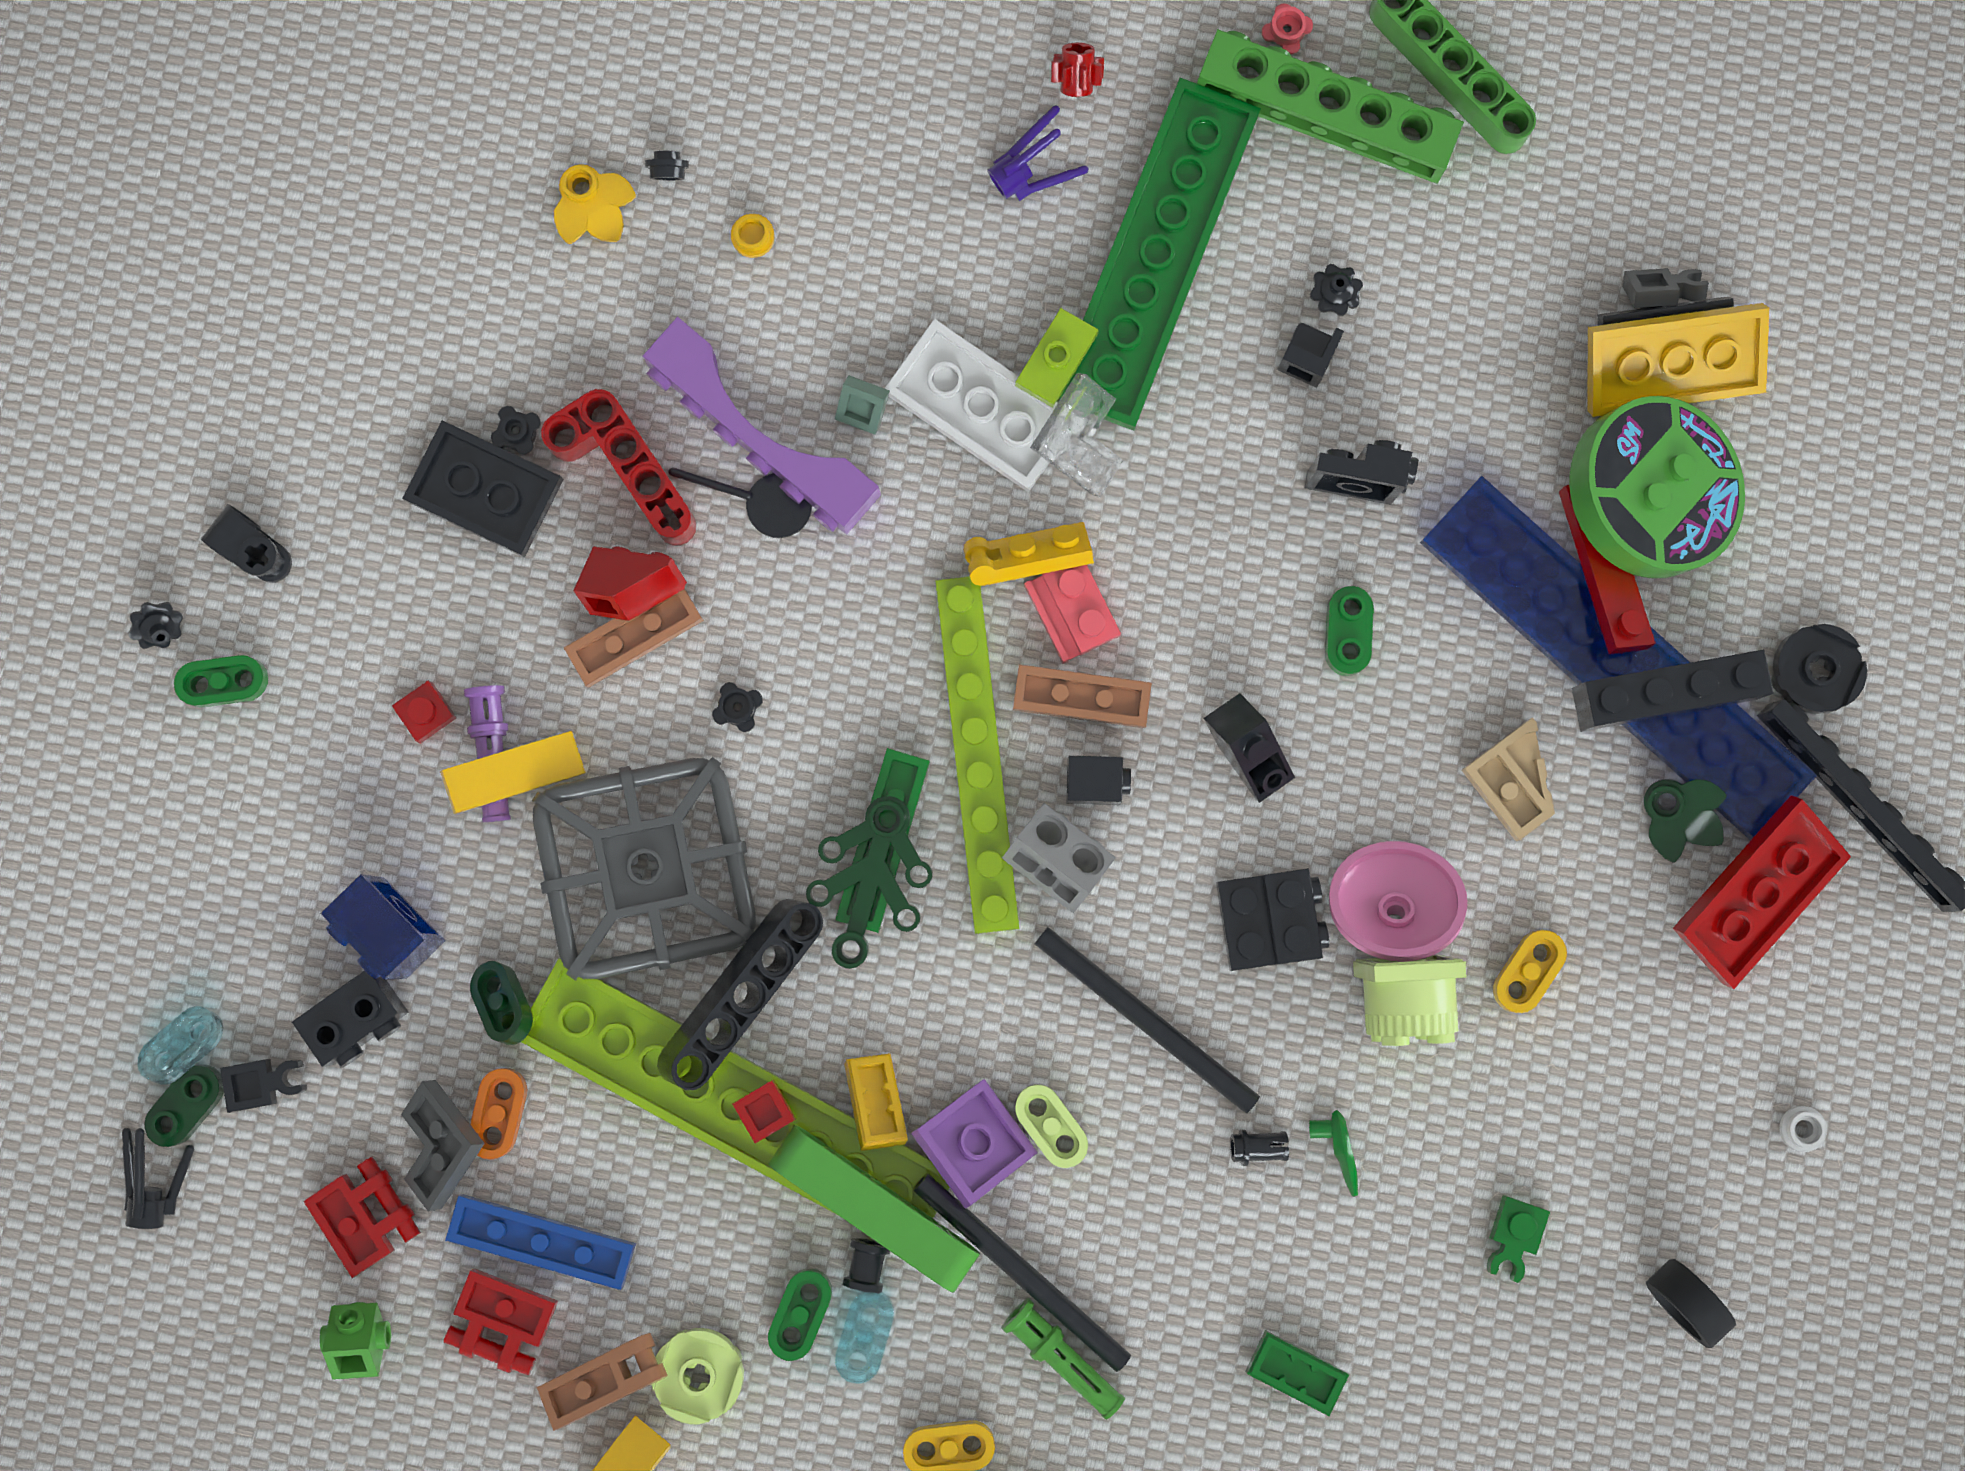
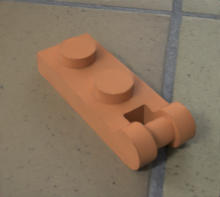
M651 1333L630 1340L536 1387L553 1431L564 1428L640 1389L666 1378L668 1375L663 1363L658 1364L652 1348L656 1345ZM635 1356L641 1371L634 1376L631 1375L626 1362L627 1359Z

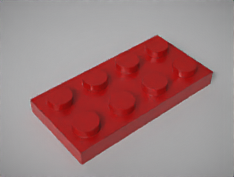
M1791 795L1672 929L1723 985L1735 989L1847 863L1851 856L1805 801Z

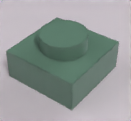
M848 375L842 387L835 420L876 434L881 426L890 390Z

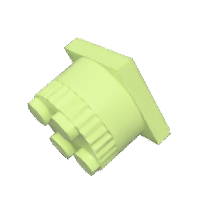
M1432 955L1424 959L1404 962L1380 958H1363L1353 961L1354 977L1363 979L1366 1034L1371 1035L1372 1042H1381L1383 1046H1404L1410 1044L1409 1037L1415 1036V1039L1427 1040V1043L1432 1044L1455 1042L1454 1033L1459 1031L1456 978H1467L1466 961L1444 955Z

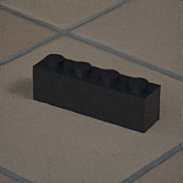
M1764 649L1586 681L1571 688L1580 732L1754 701L1774 694Z

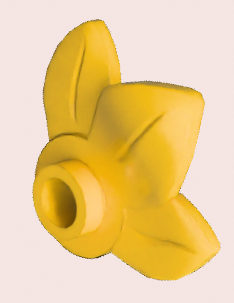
M579 164L568 168L560 178L559 190L562 198L554 209V222L561 238L567 244H572L588 231L591 236L601 241L618 242L624 227L623 216L619 207L627 205L636 198L631 184L619 174H599L588 165ZM581 182L589 184V189L586 193L577 194L575 192L577 184Z

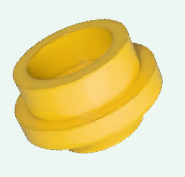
M743 215L732 226V244L736 251L745 257H761L769 252L774 244L775 233L773 226L762 215Z

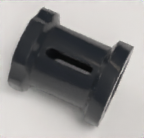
M852 1238L850 1247L854 1251L849 1276L843 1278L842 1285L858 1291L882 1293L883 1284L880 1283L884 1256L890 1254V1251L876 1241Z

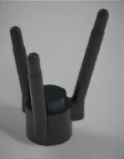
M124 1128L122 1130V1150L126 1190L124 1207L126 1211L125 1225L137 1229L161 1228L164 1226L165 1215L175 1214L176 1199L189 1168V1163L194 1153V1146H186L167 1196L162 1197V1188L145 1186L144 1130L139 1128L135 1131L133 1151L130 1128Z

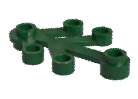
M883 796L875 799L866 810L864 822L839 836L824 838L818 847L820 858L826 863L833 864L844 858L846 850L872 838L867 857L826 880L818 879L811 882L806 889L808 902L816 907H823L832 901L834 895L860 881L847 930L840 934L832 944L833 959L843 968L852 969L860 966L869 954V944L864 935L878 887L893 912V922L896 928L909 932L914 930L921 920L918 908L908 903L885 861L890 843L907 868L905 878L912 887L923 888L927 886L932 880L933 870L927 862L920 859L906 834L910 825V812L903 801L893 796ZM884 810H891L896 815V823L892 827H885L880 823L879 817ZM829 841H835L840 846L841 851L836 858H829L824 852V846ZM915 866H922L927 870V879L922 883H917L911 878L910 873ZM815 885H823L827 888L828 897L825 901L819 902L813 898L812 889ZM904 909L911 910L915 915L914 924L911 926L902 925L898 919L900 911ZM852 940L859 945L860 951L857 956L848 957L845 955L843 945L846 941Z

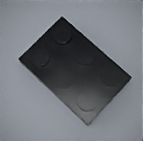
M442 420L402 499L525 558L564 479L558 474Z

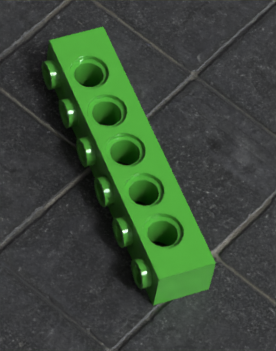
M1217 29L1197 82L1201 86L1261 108L1258 117L1438 184L1447 168L1464 121L1456 119L1448 110L1438 107L1426 108L1414 103L1411 97L1403 93L1391 92L1389 94L1373 88V85L1363 78H1347L1333 73L1331 68L1323 63L1316 61L1307 63L1293 58L1283 48L1277 46L1264 47L1253 43L1248 36L1238 31L1224 32ZM1241 67H1251L1256 70L1259 76L1251 79L1245 78L1239 73L1238 69ZM1291 82L1297 86L1299 92L1295 94L1285 93L1281 90L1279 84ZM1331 97L1338 102L1340 107L1337 109H1327L1321 104L1319 99ZM1365 112L1373 113L1379 118L1380 124L1370 125L1362 119L1360 114ZM1407 127L1415 129L1420 134L1421 139L1410 140L1406 138L1402 133V129Z

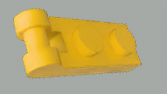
M1084 522L1061 525L1055 528L1017 534L987 541L982 537H973L966 541L963 547L965 559L969 563L968 572L972 583L978 586L1094 563L1092 548Z

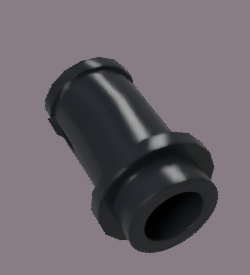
M1242 1129L1239 1131V1134H1231L1230 1154L1232 1161L1240 1162L1241 1166H1248L1249 1161H1288L1289 1147H1270L1283 1146L1284 1143H1288L1287 1132L1247 1134V1131Z

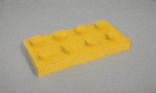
M1764 303L1588 327L1587 411L1592 417L1603 416L1632 400L1649 396L1671 397L1689 404L1766 393L1770 308Z

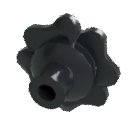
M1329 264L1326 266L1325 273L1318 271L1314 274V288L1310 293V298L1313 301H1319L1318 310L1320 312H1334L1339 316H1344L1348 311V307L1351 309L1358 307L1360 304L1359 292L1363 287V282L1357 278L1353 279L1355 275L1353 268H1339L1334 264Z
M145 602L141 605L140 611L132 612L129 616L132 624L128 632L129 637L132 640H138L140 647L143 649L152 646L167 648L170 645V639H178L182 635L180 623L183 615L179 611H173L170 602L160 604Z

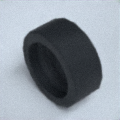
M1669 1259L1646 1281L1647 1288L1666 1312L1688 1334L1706 1348H1713L1736 1326L1735 1318L1718 1296L1696 1274L1678 1260Z

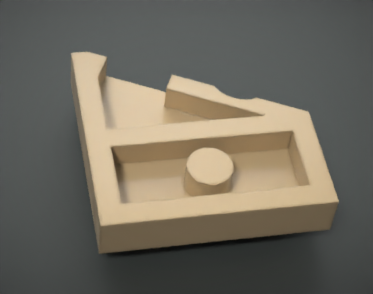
M1533 717L1461 770L1515 841H1520L1555 814L1552 795L1546 785L1547 770L1545 760L1541 758L1536 735L1538 726Z

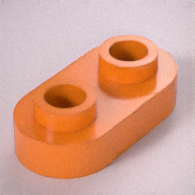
M500 1068L493 1070L480 1083L470 1125L485 1143L477 1156L483 1159L491 1160L502 1157L509 1153L516 1143L528 1089L524 1077L514 1069ZM502 1082H506L512 1087V1095L508 1099H503L498 1094V1087ZM491 1127H496L501 1132V1140L497 1144L490 1142L487 1137V1132Z

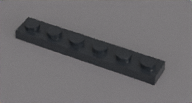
M1782 699L1768 704L1756 715L1942 912H1960L1965 909L1964 879L1953 869L1943 867L1933 856L1935 850L1932 845L1922 836L1912 834L1901 822L1903 820L1902 814L1889 802L1881 801L1870 790L1872 784L1862 772L1856 768H1849L1838 756L1840 750L1837 745L1828 737L1818 735L1807 723L1809 721L1807 714L1798 705Z

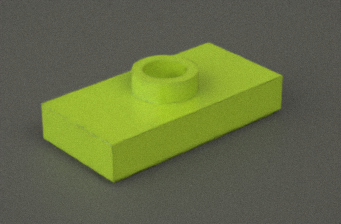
M1060 308L1017 378L1015 386L1053 408L1097 337L1099 330Z

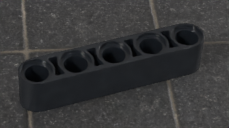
M785 899L779 901L771 909L661 1051L657 1067L659 1074L664 1080L684 1090H696L709 1080L819 936L823 928V918L816 906L798 900ZM799 910L802 915V923L793 932L790 927V919ZM772 946L775 957L772 964L765 968L762 956L764 951ZM745 982L747 995L742 1002L736 1004L734 991L739 984ZM718 1019L720 1026L717 1035L713 1039L707 1040L705 1034L706 1027L712 1020ZM689 1055L691 1058V1068L684 1076L678 1077L677 1065L683 1057Z

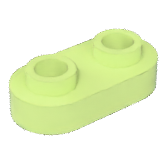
M1034 1084L1024 1088L1019 1093L1015 1103V1111L1020 1123L1053 1165L1060 1168H1070L1078 1165L1085 1158L1088 1150V1140L1082 1128L1051 1088L1041 1084ZM1039 1098L1045 1101L1046 1110L1043 1114L1033 1115L1029 1111V1104L1033 1099ZM1062 1135H1068L1073 1139V1147L1067 1152H1061L1056 1147V1141Z

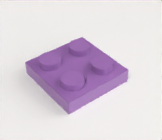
M985 1079L978 1082L911 1133L964 1208L974 1204L1038 1153Z

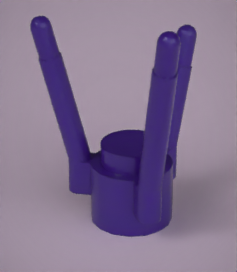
M1053 106L1004 155L993 161L994 165L987 169L992 182L1005 199L1015 194L1018 201H1021L1031 193L1088 173L1089 168L1084 165L1030 184L1027 182L1033 176L1027 162L1061 135V131L1054 129L1021 155L1019 153L1060 112L1059 106Z

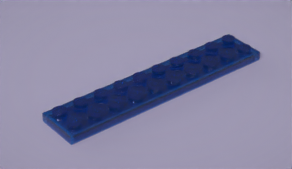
M1483 476L1467 490L1420 542L1577 685L1586 681L1691 663L1652 627L1651 630L1656 644L1648 650L1609 654L1581 564ZM1738 704L1621 724L1685 782L1704 779L1718 785L1727 794V797L1716 810L1750 841L1791 795L1798 797L1817 776Z

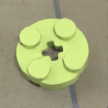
M707 1328L680 1331L662 1346L655 1357L658 1364L663 1363L668 1376L651 1384L653 1391L655 1390L656 1397L660 1401V1406L665 1413L677 1421L693 1425L709 1422L731 1409L740 1395L744 1382L741 1352L726 1336L717 1331ZM698 1363L705 1366V1373L710 1375V1382H702L698 1388H694L690 1385L691 1377L685 1375L686 1368H695Z

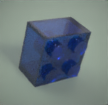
M360 874L320 913L329 922L326 926L328 933L341 945L346 947L350 944L361 955L357 960L360 966L375 979H378L380 976L383 979H407L446 941L384 877Z

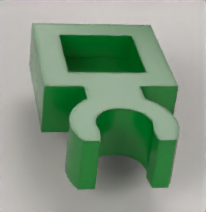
M1503 1195L1489 1237L1494 1241L1500 1242L1501 1246L1499 1250L1493 1252L1488 1258L1487 1271L1497 1275L1499 1265L1503 1261L1509 1260L1513 1266L1510 1280L1519 1283L1525 1274V1264L1521 1259L1523 1252L1537 1255L1550 1211Z

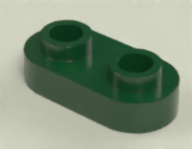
M487 961L481 964L471 978L470 994L485 1031L494 1041L506 1045H516L529 1034L533 1022L531 1008L517 975L511 967L496 961Z
M195 1065L184 1069L147 1113L144 1128L148 1138L154 1144L161 1147H171L186 1142L222 1099L224 1090L221 1073L209 1065ZM194 1080L202 1084V1093L198 1097L194 1096L190 1089ZM165 1116L170 1117L173 1122L170 1132H165L161 1126V1121Z

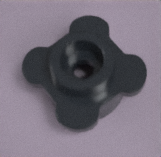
M512 406L502 407L498 412L500 419L498 428L491 434L492 443L500 448L507 446L521 455L529 454L534 448L533 443L536 439V430L541 426L539 416L533 412L528 414L516 412ZM516 426L519 427L520 432L513 434L512 429Z
M733 682L725 683L720 689L721 697L718 707L712 712L714 721L719 725L726 723L735 725L741 732L751 731L755 727L753 718L756 709L763 703L762 695L757 690L748 692L738 688ZM736 703H740L742 705V709L740 711L734 710L733 707Z

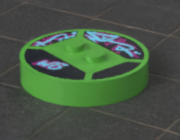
M1649 396L1632 400L1603 415L1589 426L1579 440L1573 454L1569 487L1576 518L1582 531L1594 548L1605 559L1623 571L1652 579L1669 578L1704 566L1720 556L1728 548L1738 532L1745 506V484L1739 459L1721 428L1709 416L1691 404L1664 396Z

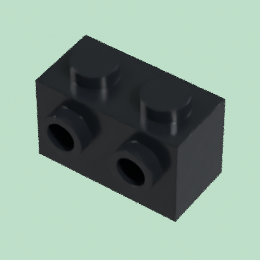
M379 968L366 969L292 1021V1024L322 1067L338 1064L340 1068H343L364 1053L361 1046L374 1037L379 1042L401 1027L398 1020L409 1012Z

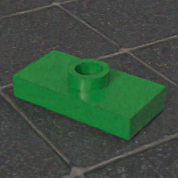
M1267 1330L1264 1331L1245 1370L1246 1374L1327 1416H1330L1349 1377L1348 1372Z

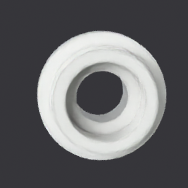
M1793 1107L1783 1115L1780 1121V1135L1785 1144L1793 1150L1800 1152L1816 1150L1823 1144L1826 1138L1827 1125L1825 1119L1817 1110L1811 1107ZM1801 1120H1804L1808 1126V1131L1803 1137H1799L1795 1130L1797 1123Z

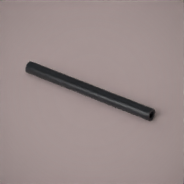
M1049 927L1045 929L1034 943L1038 948L1244 1113L1247 1114L1255 1106L1260 1098L1256 1092Z
M926 1173L916 1183L913 1191L1114 1371H1120L1127 1364L1131 1354L968 1208H964L961 1202L930 1174Z

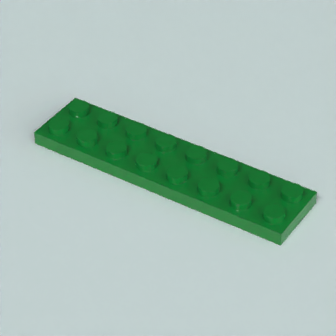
M1179 78L1083 318V321L1099 330L1098 335L1058 399V402L1127 429L1135 430L1261 108Z

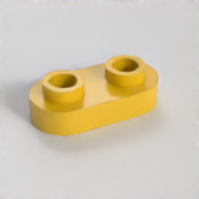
M1537 930L1528 933L1522 938L1494 981L1493 994L1500 1007L1509 1012L1525 1013L1537 1006L1567 958L1566 945L1560 936L1552 931ZM1538 944L1543 945L1547 951L1546 958L1543 961L1536 960L1533 955V950ZM1514 981L1522 986V994L1516 999L1512 998L1508 991L1510 984Z
M976 1420L918 1427L909 1433L904 1443L903 1458L906 1466L911 1471H976L984 1468L992 1460L995 1451V1440L989 1427ZM969 1436H975L981 1442L980 1447L975 1451H969L963 1445V1441ZM922 1442H930L934 1445L935 1452L931 1456L926 1457L919 1453L918 1446Z

